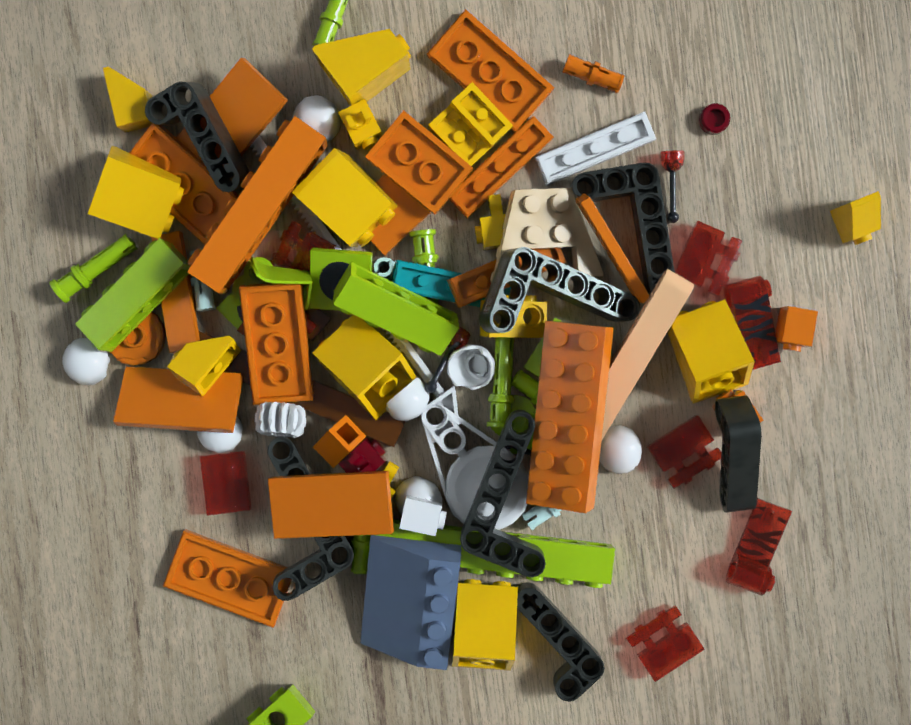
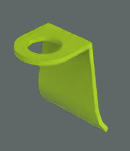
M253 256L250 258L256 276L265 282L304 284V310H308L313 283L309 271L268 266L260 263Z

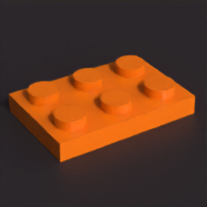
M404 110L365 156L368 161L434 215L439 212L473 171L471 165Z

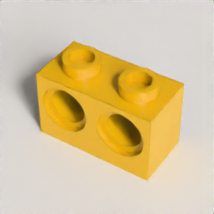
M526 295L512 330L506 333H488L480 326V336L544 338L545 321H547V302H537V295ZM485 300L480 302V312ZM526 309H529L532 314L531 321L528 324L523 319ZM493 316V322L498 327L500 323L498 324Z

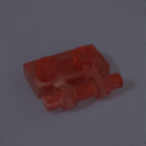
M291 221L288 229L283 231L280 237L281 244L277 253L272 254L270 262L275 267L306 270L310 274V250L312 248L335 249L336 245L311 231L302 240L298 236L302 226L297 222ZM292 248L298 251L293 263L287 258Z
M696 221L677 263L675 273L692 282L698 288L702 287L705 278L711 280L712 283L708 292L719 296L722 287L726 286L729 281L728 273L733 262H737L740 256L738 250L742 240L731 237L728 246L723 245L721 241L725 232L703 222ZM716 254L722 257L717 271L710 268Z
M694 415L646 446L662 472H666L674 467L676 474L667 479L673 489L683 483L685 485L693 481V476L704 469L710 470L716 466L715 462L721 459V451L718 447L709 453L705 449V446L714 441L698 415ZM696 453L699 459L685 467L682 461Z
M676 605L667 611L661 610L657 613L658 617L644 626L642 624L634 628L635 632L626 637L632 648L642 641L647 647L637 655L655 682L705 650L687 622L677 628L672 622L682 615ZM665 627L668 634L654 643L650 636Z

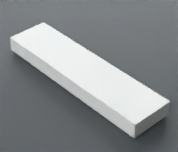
M642 112L535 157V161L545 185L548 186L656 140L646 113Z

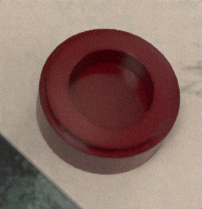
M710 104L700 113L699 125L707 134H720L730 124V113L722 104Z

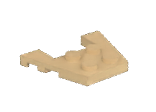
M572 188L511 191L502 228L504 232L501 244L497 249V261L495 270L491 274L490 282H492L502 254L507 250L521 247L530 249L571 247L574 269L592 277L603 276L602 268L581 212L575 202L576 199ZM516 255L514 262L516 267L520 269L519 255Z

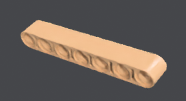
M666 269L658 280L610 361L602 439L693 290L694 284L669 269Z

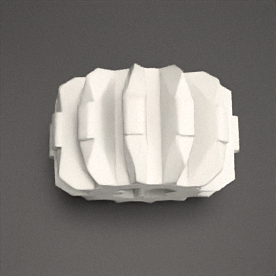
M285 402L262 403L257 406V413H255V430L261 435L299 437L304 434V427H306L305 410L300 405Z

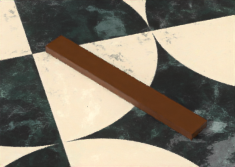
M199 331L200 341L215 338ZM240 348V353L224 372L241 373L243 383L251 386L247 351ZM313 379V401L290 402L336 423L347 415L366 436L392 447H395L405 424V421L394 419L387 411L375 420L352 396Z

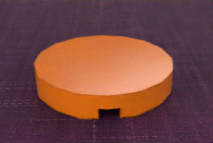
M151 312L110 353L124 364L142 365L151 362L158 357L164 348L166 340L164 324L158 315Z

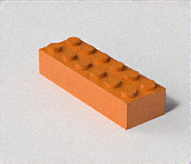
M296 116L291 121L286 119L276 133L279 138L273 148L268 145L258 159L261 165L255 173L250 171L241 183V187L244 188L237 199L232 197L223 210L226 216L220 224L215 222L205 236L208 242L202 250L197 248L187 262L191 266L187 272L219 294H226L294 196L292 191L307 177L328 146L325 136Z
M545 321L526 504L579 513H587L594 509L613 327Z

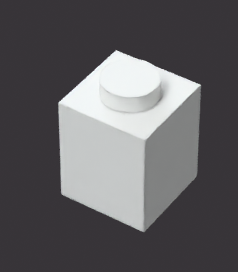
M407 495L399 529L436 536L437 529L443 530L447 512L441 511L442 503Z

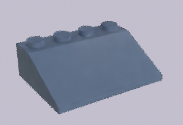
M371 535L360 643L416 667L447 670L460 570L461 545Z

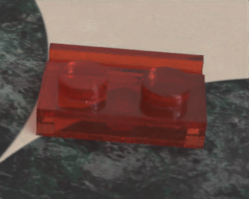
M245 450L200 456L207 516L251 510Z

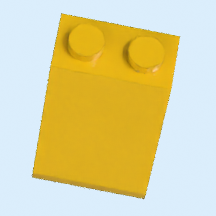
M390 29L322 43L312 48L318 64L350 106L363 99L368 102L411 69L409 62L411 55L408 52L410 47L400 34L395 36Z
M111 146L88 214L159 239L163 231L168 233L171 228L174 216L170 215L173 204L179 205L184 192V188L180 187L181 178L118 147Z
M336 148L292 191L304 205L350 247L356 248L359 245L364 247L374 237L372 231L379 224L382 226L386 225L395 216L394 210L398 207L350 155Z
M726 300L719 302L710 301L703 304L699 309L690 312H679L668 330V335L692 403L694 404L720 395L728 389L734 390L748 385L755 361Z
M354 314L344 320L340 327L330 337L323 340L313 352V355L320 364L375 420L386 411V403L417 378L403 354L374 327L368 325L364 319Z
M466 579L464 583H458L452 667L511 671L515 661L518 587H512L511 583L504 581L494 582L493 585H483L480 580Z

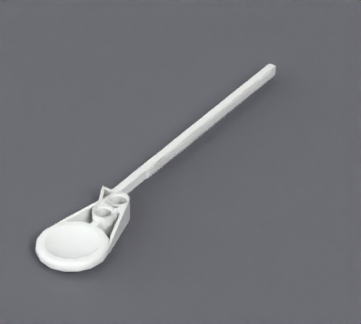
M260 136L250 146V148H253L252 151L254 153L257 152L256 157H260L267 147ZM294 195L290 200L293 201L291 205H296L294 209L299 210V215L303 214L301 219L306 218L304 223H309L307 227H313L311 232H316L314 237L319 236L317 241H322L320 245H326L324 249L342 250L320 218ZM391 334L388 339L394 338L392 344L397 343L396 348L400 347L399 351L404 352L425 383L431 381L434 375L410 342L406 339L399 340ZM437 381V390L433 392L436 399L426 406L421 414V418L445 499L452 514L464 524L497 442L458 415L455 385L445 392ZM434 407L441 409L444 414L443 421L439 424L430 423L427 419L429 409ZM462 423L494 446H477L466 451L464 449L466 436L459 424ZM456 432L460 435L461 443L458 447L449 448L445 445L444 437L447 433ZM435 442L438 443L444 452L459 456L450 466L446 480L444 479L434 445ZM505 447L500 451V456L504 460H512L516 457ZM522 462L495 525L497 530L513 524L526 509L529 476ZM494 474L489 478L488 483L493 488H501L504 486L506 478L501 474ZM484 502L478 506L477 511L482 516H489L493 513L494 506L491 503Z

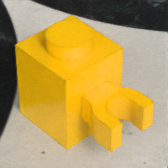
M365 99L338 112L357 150L363 148V150L373 148L378 139L383 136Z
M501 194L488 196L491 216L480 218V226H474L477 244H483V251L497 249L501 244L504 232L502 228L506 215L503 214Z

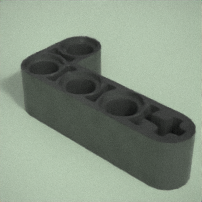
M179 81L147 101L145 114L153 124L174 125L180 121L182 122L215 185L223 192H233L244 189L241 187V183L250 171L203 85ZM188 89L191 91L192 98L189 103L186 101L185 94ZM164 104L167 107V115L165 118L162 115V107ZM203 116L207 122L204 131L200 126V120ZM217 143L221 146L222 150L219 158L215 154Z
M747 395L716 399L715 414L722 432L720 501L723 511L729 513L755 509L757 505L762 439L759 418Z
M530 582L522 583L518 586V609L567 661L554 674L553 684L556 694L563 701H575L603 675L605 667L601 656L538 586ZM524 594L533 595L535 603L539 606L536 611L529 601L524 602ZM545 615H555L557 617L556 622L552 626H544L541 624V620ZM567 636H573L577 639L576 644L571 648L561 645L563 639ZM593 658L597 660L594 668L588 670L582 668V664L586 659ZM565 679H573L575 681L574 686L567 690L562 689L560 684Z

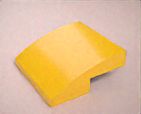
M472 82L451 101L445 110L428 124L427 128L458 156L473 166L513 125Z

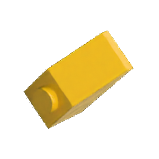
M109 66L104 67L103 71L116 127L125 133L149 127L152 122L146 117L145 106L147 101L153 96L143 87Z
M879 191L830 210L842 243L853 241L855 245L873 239L871 233L881 229V196Z
M230 336L186 343L181 350L172 356L167 367L178 380L201 396H204L241 350Z

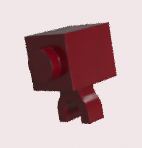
M366 438L338 464L346 473L374 472L387 460L383 456L386 450L377 440L374 439L371 442Z

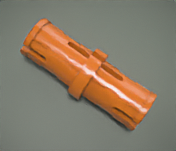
M571 54L568 55L562 73L587 81V85L601 86L614 93L619 92L625 77L623 74L601 67V63L595 61L593 64Z

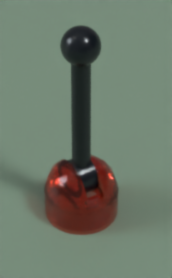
M685 151L660 152L661 165L666 171L670 172V213L667 215V219L670 223H676L679 220V214L676 212V172L684 165Z
M459 326L458 331L449 343L448 349L433 378L426 383L425 389L427 392L433 393L437 390L436 383L453 350H457L467 344L471 335Z

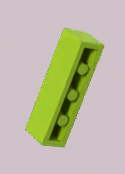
M159 238L151 242L144 249V254L136 262L129 264L124 269L122 277L116 283L107 286L102 292V297L95 304L84 309L81 313V318L75 325L98 350L112 352L189 274L187 271L191 266L187 264L188 260L168 241Z
M353 262L349 264L334 289L333 305L347 315L354 314L364 319L372 327H381L391 332L399 340L406 339L417 344L421 350L427 353L433 352L441 356L459 329L457 313Z

